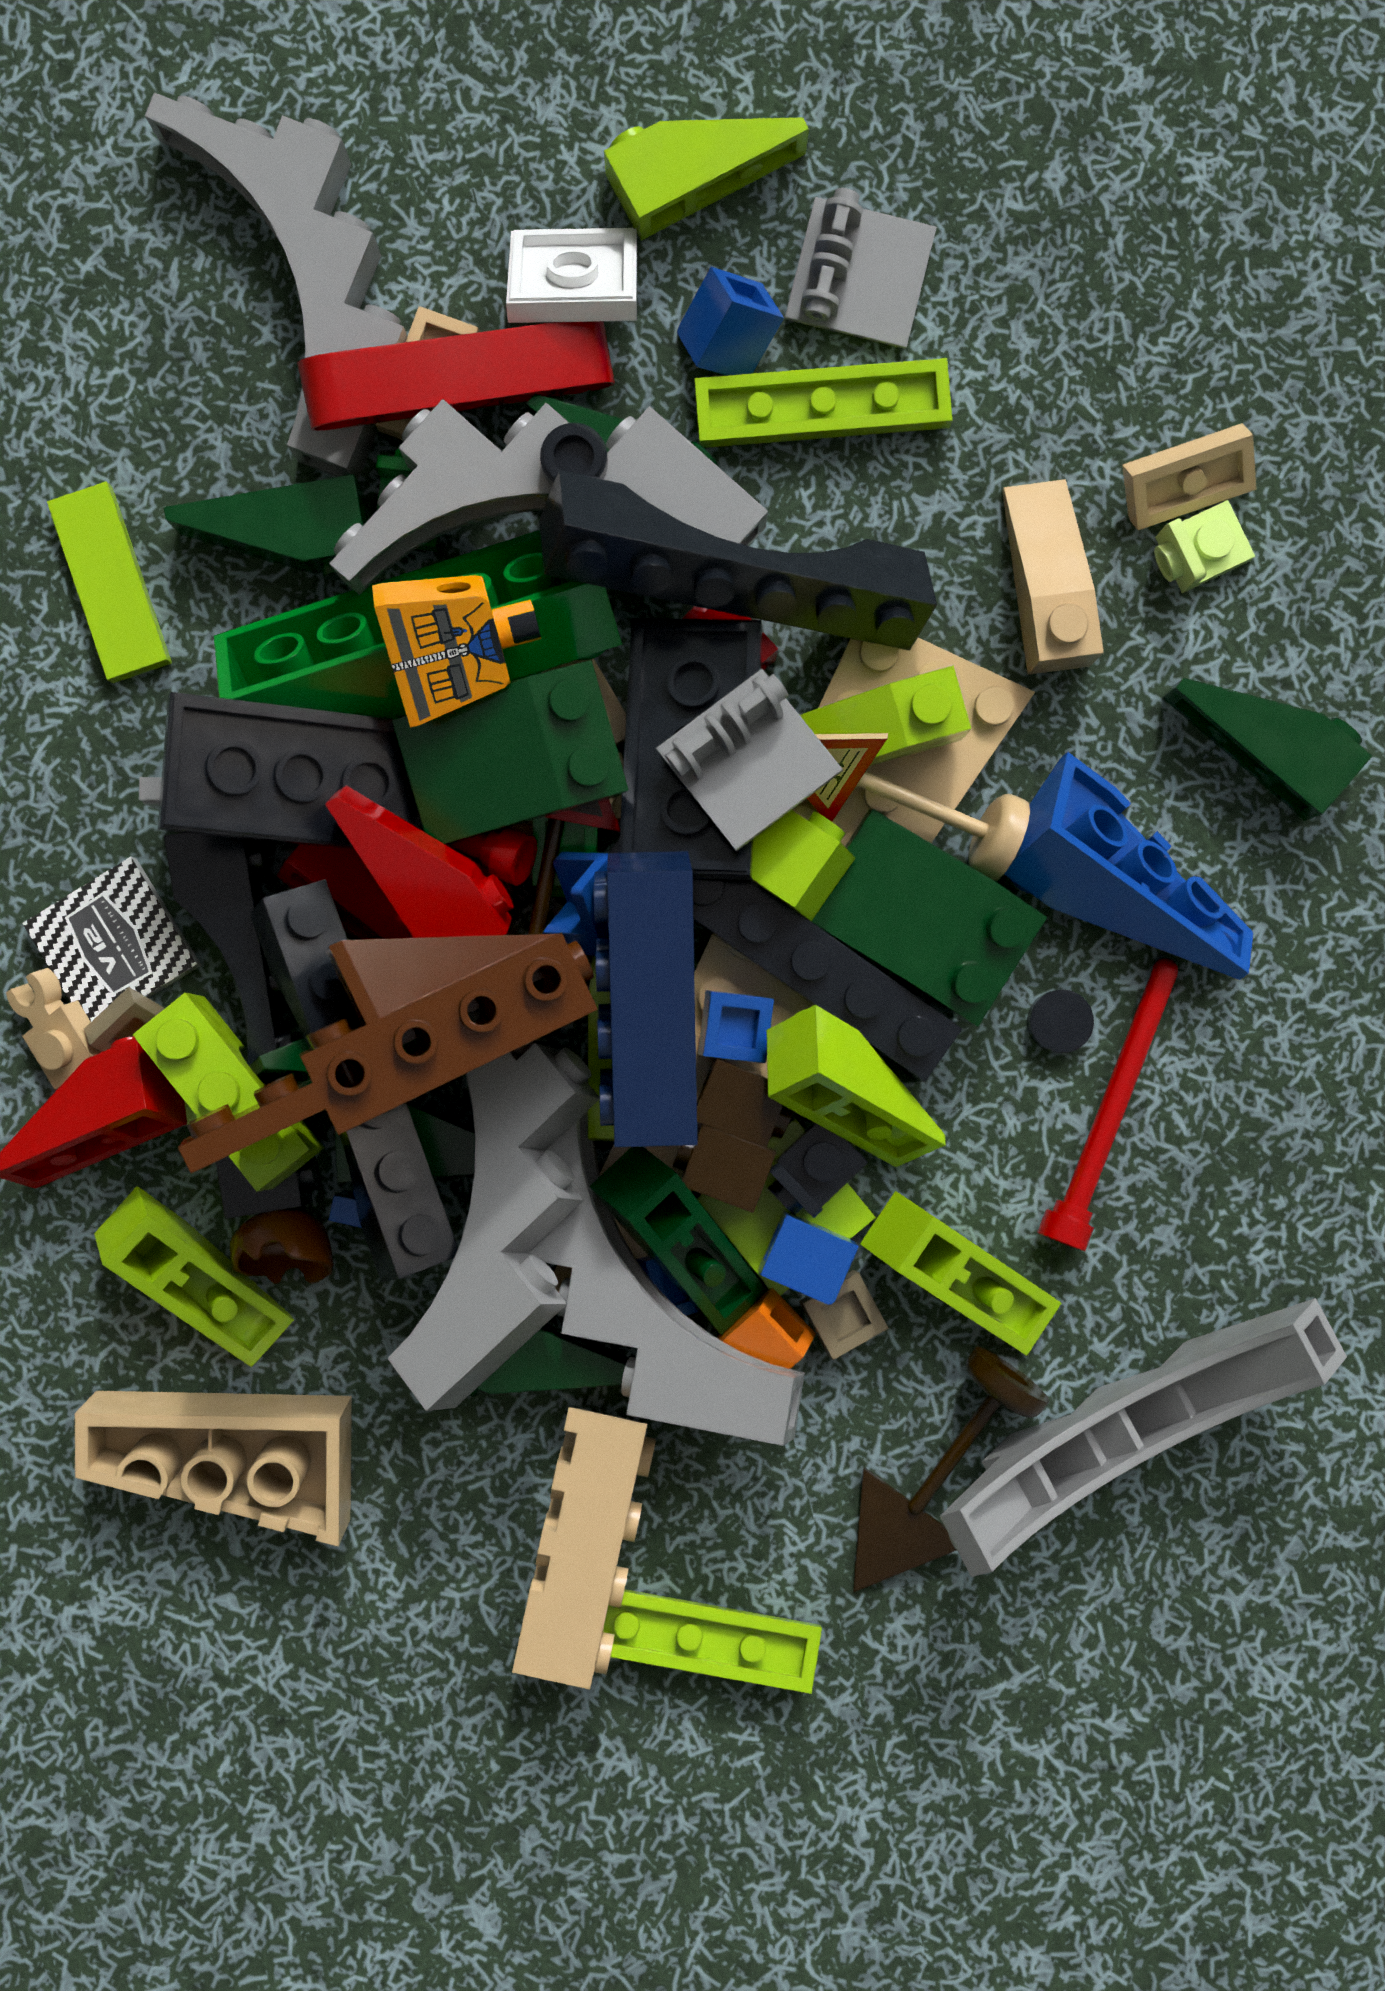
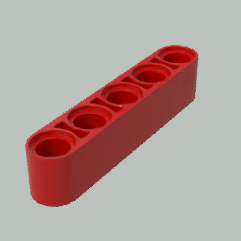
M604 321L536 324L330 352L307 357L297 362L312 431L335 430L410 419L423 409H428L431 412L442 399L458 412L526 402L534 394L553 398L584 393L589 389L591 391L600 390L615 384Z

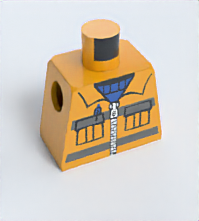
M470 575L372 585L374 608L410 728L424 724L505 688L511 681L502 649L541 639L531 599L491 609L482 576Z

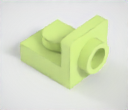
M1228 500L1184 521L1178 518L1166 524L1155 537L1159 544L1154 549L1158 567L1169 582L1177 581L1182 593L1250 562L1255 557Z

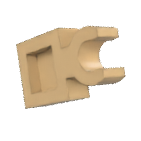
M45 968L27 975L26 979L29 984L12 988L6 992L12 1009L18 1015L28 1018L33 1026L22 1037L54 1090H56L85 1059L101 1053V1051L89 1045L84 1028L91 1021L79 1001L64 1005L61 1001L62 990L58 978L49 968Z

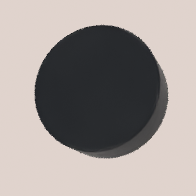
M566 423L553 429L543 441L540 461L544 476L551 486L554 484L559 469L604 479L608 468L607 450L602 437L593 428L581 423Z
M1054 990L1044 993L1033 1002L1027 1016V1028L1033 1041L1040 1048L1052 1053H1068L1079 1049L1090 1038L1094 1026V1016L1090 1005L1081 995L1070 990Z

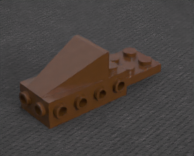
M562 932L558 934L341 940L332 944L325 951L361 1025L351 1029L347 1019L343 1018L307 1035L306 1038L311 1048L300 1053L299 1056L311 1079L297 1084L291 1073L255 1090L253 1095L258 1104L233 1115L229 1104H226L190 1121L187 1128L191 1136L185 1138L178 1146V1149L190 1173H193L326 1109L335 1130L340 1135L598 1010L585 983L594 978L590 963L579 943L575 940L567 944ZM540 980L539 988L536 990L533 982ZM480 1008L478 1019L472 1022L468 1014ZM417 1038L419 1041L418 1047L413 1052L406 1053L402 1045Z

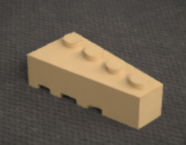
M96 1391L75 1413V1478L159 1499L161 1495L195 1504L194 1509L215 1515H219L221 1511L258 1520V1526L280 1532H284L286 1528L316 1535V1541L339 1547L350 1522L352 1396Z
M575 1407L568 1408L564 1431H566L565 1438L556 1464L550 1495L551 1502L541 1534L535 1564L537 1566L529 1590L512 1673L589 1690L594 1672L607 1674L615 1635L603 1632L608 1606L621 1607L628 1568L617 1566L622 1540L635 1541L642 1503L631 1501L636 1475L644 1477L649 1475L656 1442L655 1438L645 1436L647 1423Z

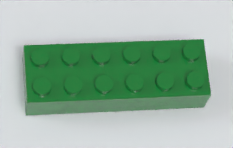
M540 530L371 584L360 595L352 590L214 635L219 698L389 719L406 716V712L374 608L372 585L477 575L483 577L491 609L531 599L541 639L502 649L510 681L540 674L546 669L574 660L596 658L605 650L622 645L605 587L544 575Z

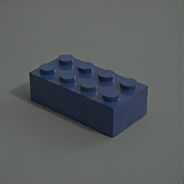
M688 851L608 853L607 871H595L594 882L595 923H608L609 938H596L597 992H610L611 1003L598 1004V1058L612 1059V1068L600 1069V1126H614L615 1147L698 1145L693 875Z

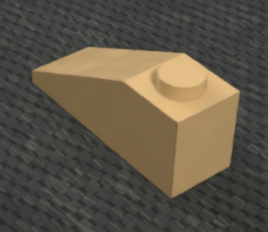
M1066 479L1003 487L1002 492L1027 673L1029 675L1090 667L1104 653L1095 588Z

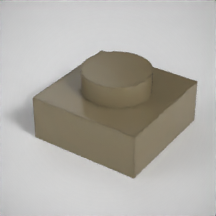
M128 987L84 1028L89 1045L101 1052L110 1049L111 1044L116 1040L134 1037L132 1034L165 1008Z
M855 1270L847 1273L833 1304L827 1305L809 1296L799 1300L826 1354L832 1360L889 1329L859 1272Z

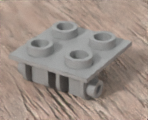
M847 188L836 189L834 197L829 199L815 197L785 319L906 349L937 227L863 209L858 204L859 194Z
M763 669L759 670L656 748L735 851H738L843 771L841 766L786 699L789 696L788 692L774 674L768 677Z

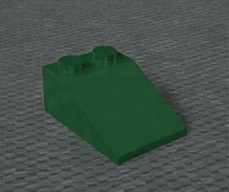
M592 660L513 681L501 690L410 728L407 715L391 721L423 831L445 845L615 798L629 791Z
M869 809L845 846L855 857V860L811 922L947 1015L978 1027L1047 917L994 880L876 810Z

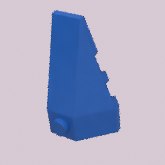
M1069 752L1063 755L1029 804L1030 816L1023 842L1015 859L1004 875L1010 878L1017 888L1032 894L1052 909L1238 980L1249 974L1253 931L1201 877L1193 876L1186 881L1177 872L1175 863L1167 853L1171 845L1157 831L1146 840L1121 813L1131 803L1115 786Z

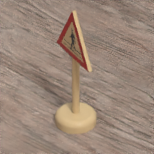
M888 733L815 734L843 769L840 774L807 798L819 814L832 822L854 788L859 786L972 834L973 837L968 854L969 866L990 879L997 881L1007 871L1017 855L1028 827L1030 816L1029 802L1013 794H1004L996 798L987 807L981 819L977 820L867 773L866 770L888 739Z

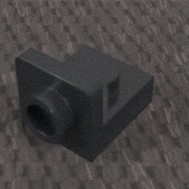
M813 1123L772 1163L769 1172L776 1180L768 1189L794 1216L804 1208L815 1218L823 1210L822 1206L868 1162L847 1140Z

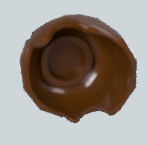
M288 1208L260 1213L248 1219L235 1230L230 1240L232 1269L247 1277L267 1276L273 1284H279L286 1271L296 1268L303 1273L307 1282L314 1284L333 1273L334 1263L328 1234L324 1225L306 1210Z

